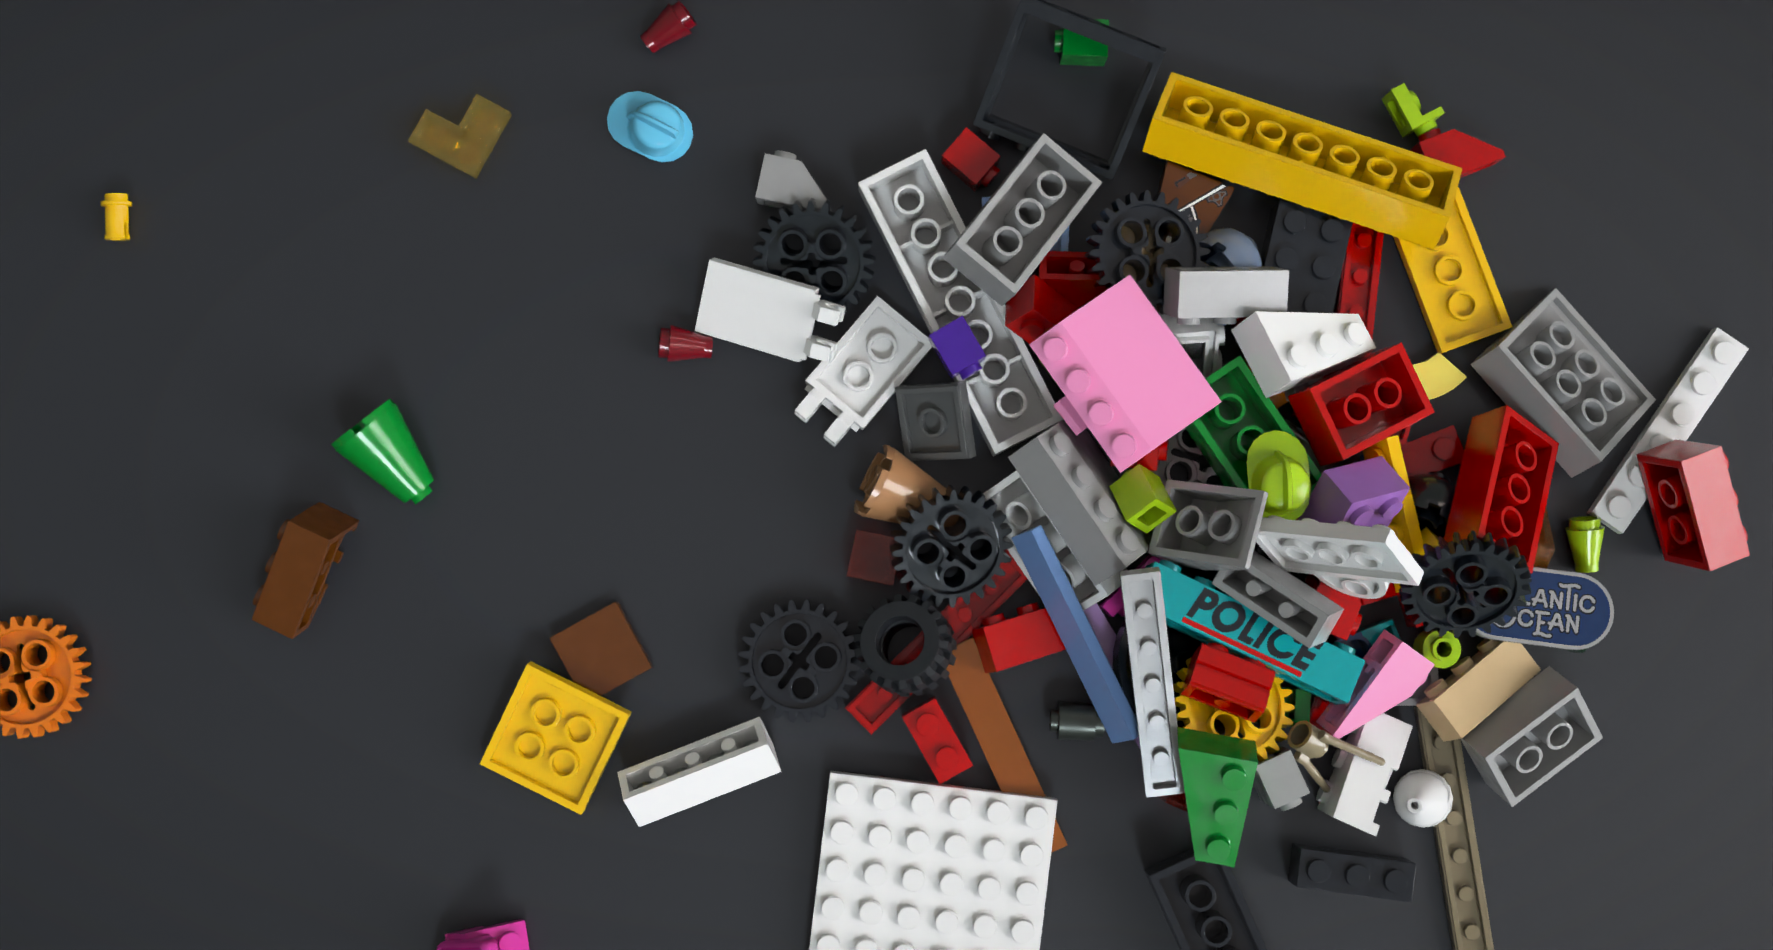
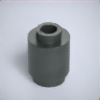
M1058 701L1057 709H1050V732L1057 733V740L1094 741L1095 737H1104L1105 728L1093 703Z

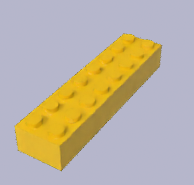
M1171 72L1157 105L1142 152L1154 155L1160 159H1166L1196 171H1201L1433 250L1451 216L1462 172L1460 167Z

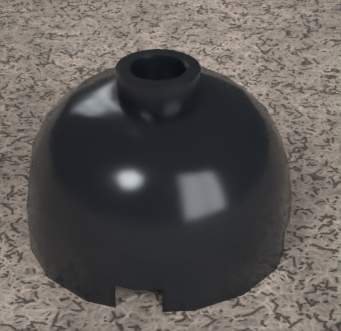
M1429 472L1428 474H1417L1408 477L1420 530L1427 526L1438 537L1444 538L1456 486L1450 482L1449 477L1439 472Z

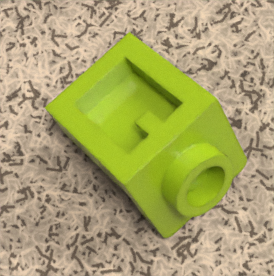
M1405 83L1391 89L1382 98L1402 138L1413 132L1419 137L1438 127L1435 121L1445 113L1440 106L1422 116L1420 112L1421 104L1417 95L1413 91H1409Z

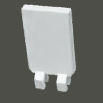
M714 257L709 259L695 332L796 362L806 360L807 356L828 362L830 358L835 357L838 342L812 335L815 320L836 326L838 322L843 321L846 307L821 300V295L818 294L820 288Z
M877 296L838 341L835 357L830 358L828 362L821 361L805 380L807 386L804 390L808 392V395L795 409L794 414L807 423L821 405L829 409L838 418L824 433L823 438L835 447L850 428L855 432L859 429L864 430L895 393V387L900 386L933 348L928 340L929 338Z

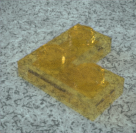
M476 94L459 126L426 109L408 142L477 179L512 114L510 111Z

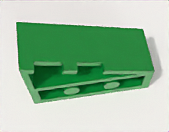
M1177 727L1178 751L1195 860L1234 867L1258 765L1256 742Z

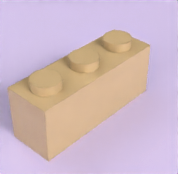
M1484 639L1477 645L1478 653L1472 658L1467 656L1459 660L1451 667L1452 675L1445 681L1443 678L1435 681L1424 690L1427 696L1417 703L1416 706L1443 742L1462 739L1541 671L1540 667L1521 643Z

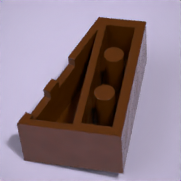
M322 502L316 503L292 519H286L277 535V539L280 540L277 552L271 555L265 567V572L268 573L266 582L258 589L253 599V605L256 606L251 620L291 639L306 630L328 588L325 580L332 562L340 563L344 552L338 550L343 537L350 530L355 531L360 520Z

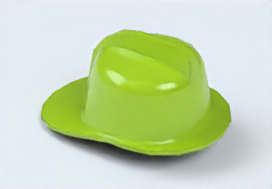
M1274 430L1263 433L1252 442L1247 453L1248 489L1262 490L1268 493L1263 517L1268 518L1271 515H1275L1288 520H1296L1303 515L1309 505L1311 494L1309 461L1306 450L1296 437L1287 432Z

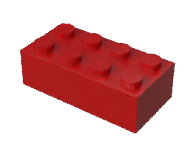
M1508 405L1472 417L1444 539L1447 542L1453 541L1454 532H1458L1461 539H1467L1471 531H1475L1477 539L1480 540L1490 532L1494 543L1504 537L1508 547L1516 545L1519 554L1525 556L1530 574H1532L1559 443Z

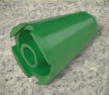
M391 398L331 443L336 452L403 503L411 499L414 504H417L433 491L429 484L434 481V478L397 404Z

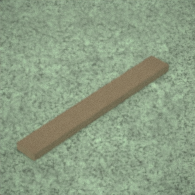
M1414 707L1423 768L1434 771L1442 776L1451 787L1453 795L1450 813L1445 820L1433 826L1452 950H1494L1461 739L1443 742L1419 708Z

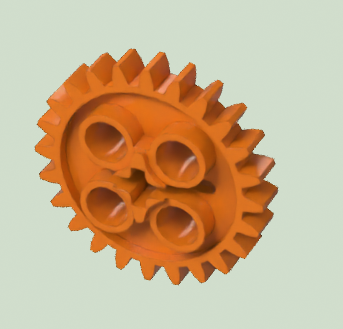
M27 615L25 620H23L22 616H14L10 618V624L7 621H0V727L2 726V736L13 735L16 731L17 739L28 738L30 732L33 738L44 736L45 730L49 733L58 731V722L62 724L70 723L72 719L68 711L76 712L82 710L76 698L89 696V693L80 687L81 683L92 681L91 677L82 675V669L89 667L91 662L80 661L79 656L86 651V647L74 648L72 646L78 636L77 634L63 636L67 627L65 624H58L52 628V618H42L39 621L37 615ZM20 644L24 645L22 650L20 649ZM41 645L47 650V659L44 663L38 658V649ZM4 653L10 659V666L7 671L1 666V658ZM30 672L31 679L25 681L24 674ZM48 682L54 687L52 700H49L45 695V686ZM11 690L17 696V704L14 708L8 702V695ZM32 703L35 705L34 710L31 708Z

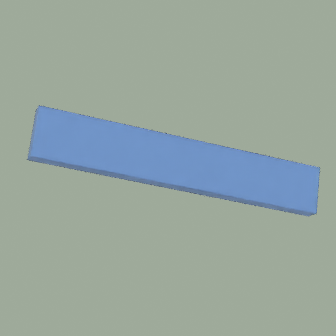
M1040 525L1013 536L1011 539L1112 744L1136 739L1138 737L1136 716L1043 527Z

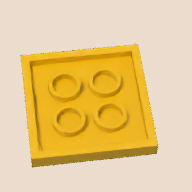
M530 661L527 663L480 765L582 815L632 711Z

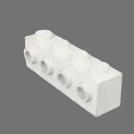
M757 717L617 773L623 801L637 825L641 827L781 772L773 742L761 718Z

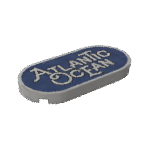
M1533 567V572L1530 574L1532 582L1529 583L1532 592L1529 595H1524L1527 603L1526 606H1516L1518 616L1511 617L1505 615V626L1498 625L1495 622L1490 624L1491 633L1485 632L1482 628L1476 630V635L1490 640L1566 650H1581L1596 645L1608 634L1614 619V606L1607 589L1598 580L1589 575Z

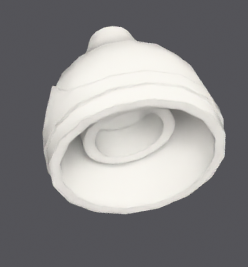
M1419 769L1410 771L1400 778L1394 788L1393 801L1397 813L1404 821L1410 825L1425 828L1435 826L1446 819L1452 809L1453 795L1451 787L1442 776L1434 771Z

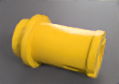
M104 194V201H101V206L105 207L104 239L112 241L130 240L129 207H132V202L128 201V194Z

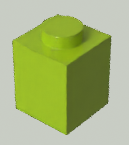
M1140 464L1127 470L1121 478L1109 486L1125 520L1145 533L1150 532L1177 512L1160 477Z

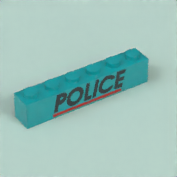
M1166 560L1146 565L1145 568H1160L1167 626L1205 644H1221L1229 649V654L1237 657H1249L1259 660L1266 665V668L1276 672L1275 677L1335 705L1349 703L1366 661L1355 656L1356 650L1340 642H1334L1333 645L1323 642L1309 649L1239 601L1215 590L1216 586L1212 584V581L1199 576H1195L1194 579L1180 573L1181 567Z

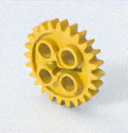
M1191 657L1185 661L1188 667ZM1182 668L1176 673L1182 681L1185 680L1188 668ZM1275 677L1269 692L1270 695L1266 709L1259 717L1260 728H1257L1251 721L1181 695L1184 682L1173 684L1174 691L1180 694L1179 697H1175V707H1180V712L1176 716L1177 721H1183L1184 726L1182 728L1219 734L1214 728L1215 719L1220 720L1225 727L1224 736L1240 738L1238 736V732L1243 735L1241 739L1256 742L1259 762L1268 759L1267 752L1272 754L1279 750L1276 741L1282 742L1288 737L1281 728L1293 725V721L1284 715L1294 710L1295 706L1285 703L1284 698L1293 692L1290 689H1281L1280 684L1284 680Z

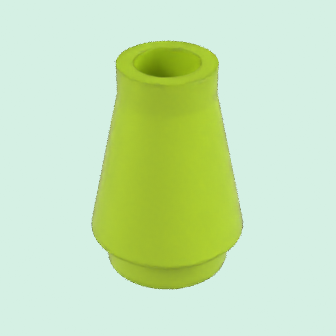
M1596 516L1569 518V527H1566L1565 530L1575 563V571L1581 573L1599 571V557L1605 527L1601 526V518Z

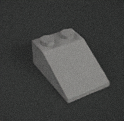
M1167 479L1165 489L1177 512L1154 528L1148 554L1161 560L1172 562L1179 567L1199 570H1249L1268 493L1262 490Z

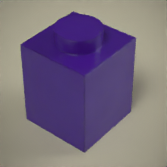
M963 315L929 335L928 340L951 379L960 374L962 380L982 369L980 362L985 360L986 354Z

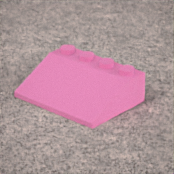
M1128 275L1029 344L1120 473L1222 402L1132 275Z

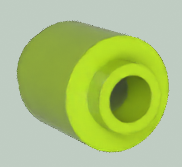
M1432 629L1429 632L1423 631L1416 637L1413 644V649L1435 664V668H1448L1454 665L1461 654V645L1458 638H1455L1454 634L1449 631L1442 637L1438 635L1437 629ZM1440 643L1441 650L1438 655L1436 648L1437 645Z

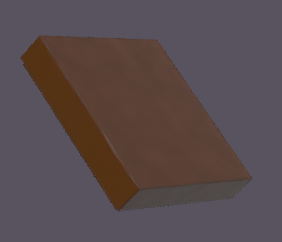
M618 601L550 637L572 681L600 696L653 668Z

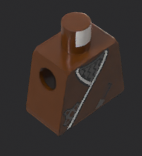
M1168 161L1162 170L1157 194L1164 192L1165 204H1168L1177 197L1179 199L1177 210L1180 212L1190 207L1191 212L1187 219L1189 222L1200 219V225L1194 230L1196 234H1206L1210 231L1235 187ZM1160 226L1159 231L1165 232L1162 240L1170 243L1172 238L1171 232L1168 228Z

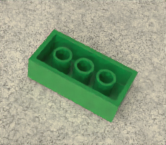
M1238 356L1205 378L1222 402L1189 424L1185 429L1224 486L1248 489L1246 462L1247 453L1252 442L1263 433L1274 430L1296 436L1270 398L1265 397L1255 376L1242 357ZM1306 452L1309 461L1312 494L1322 474Z

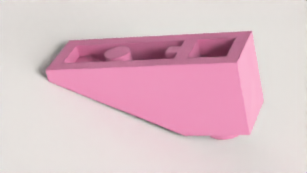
M1384 629L1363 657L1366 661L1349 703L1335 705L1330 702L1316 722L1334 737L1340 739L1411 697L1417 688L1426 681L1428 673L1435 664Z

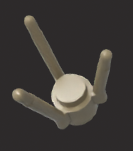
M1306 720L1297 722L1288 733V744L1296 750L1294 754L1295 761L1303 765L1325 793L1330 792V786L1311 763L1310 759L1322 757L1327 752L1329 745L1380 766L1385 764V759L1338 739Z

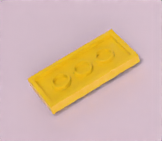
M1458 187L1451 216L1434 250L1393 236L1437 353L1439 352L1440 354L1512 328Z

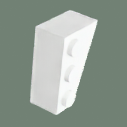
M1255 311L1231 330L1266 398L1340 370L1376 349L1359 314Z

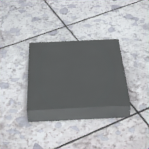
M966 381L909 384L895 387L905 457L911 461L970 459L976 456Z

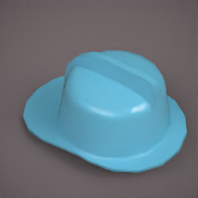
M641 91L627 92L618 97L609 108L607 124L614 140L623 147L651 160L661 163L674 161L682 157L691 145L693 138L692 123L686 113L677 106L652 94Z

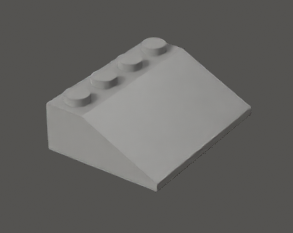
M1554 288L1517 320L1512 325V328L1507 329L1470 364L1506 405L1559 443L1556 461L1571 478L1600 463L1656 401L1652 394L1557 288Z
M1063 420L1008 457L1095 586L1125 569L1149 550L1154 529L1145 533L1125 520L1109 487L1119 479V476L1110 466V463L1086 429L1076 436Z

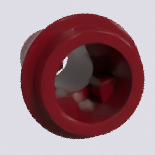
M678 0L673 5L668 3L640 37L651 52L655 53L659 49L692 34L691 29L697 23L686 7Z
M670 325V328H660L659 358H667V362L698 358L711 359L713 348L712 336H705Z

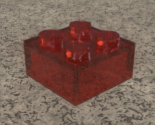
M856 530L847 576L893 586L896 570L890 561L897 556L891 554L889 546L899 542L890 536Z

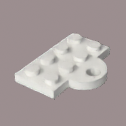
M1271 515L1268 518L1262 517L1256 543L1274 564L1287 572L1314 574L1327 586L1344 594L1364 599L1383 597L1390 583L1419 586L1424 571L1398 539L1396 533L1387 526L1375 524L1372 527L1356 526L1344 521H1339L1336 524L1322 523L1310 518H1304L1302 521L1288 520L1275 515Z

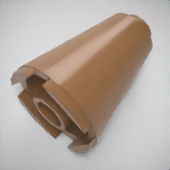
M885 444L883 446L885 455L879 452L876 454L863 478L859 489L865 492L863 502L856 499L854 512L862 517L899 524L896 520L898 516L905 518L910 516L906 508L907 504L916 508L920 506L919 494L930 500L932 499V488L936 487L941 495L946 494L947 488L894 447ZM959 515L949 516L944 522V527L956 524ZM933 525L927 527V530L940 532Z

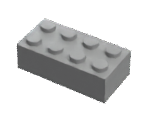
M1043 133L1027 150L943 258L999 305L1003 306L1017 294L1102 184V181Z

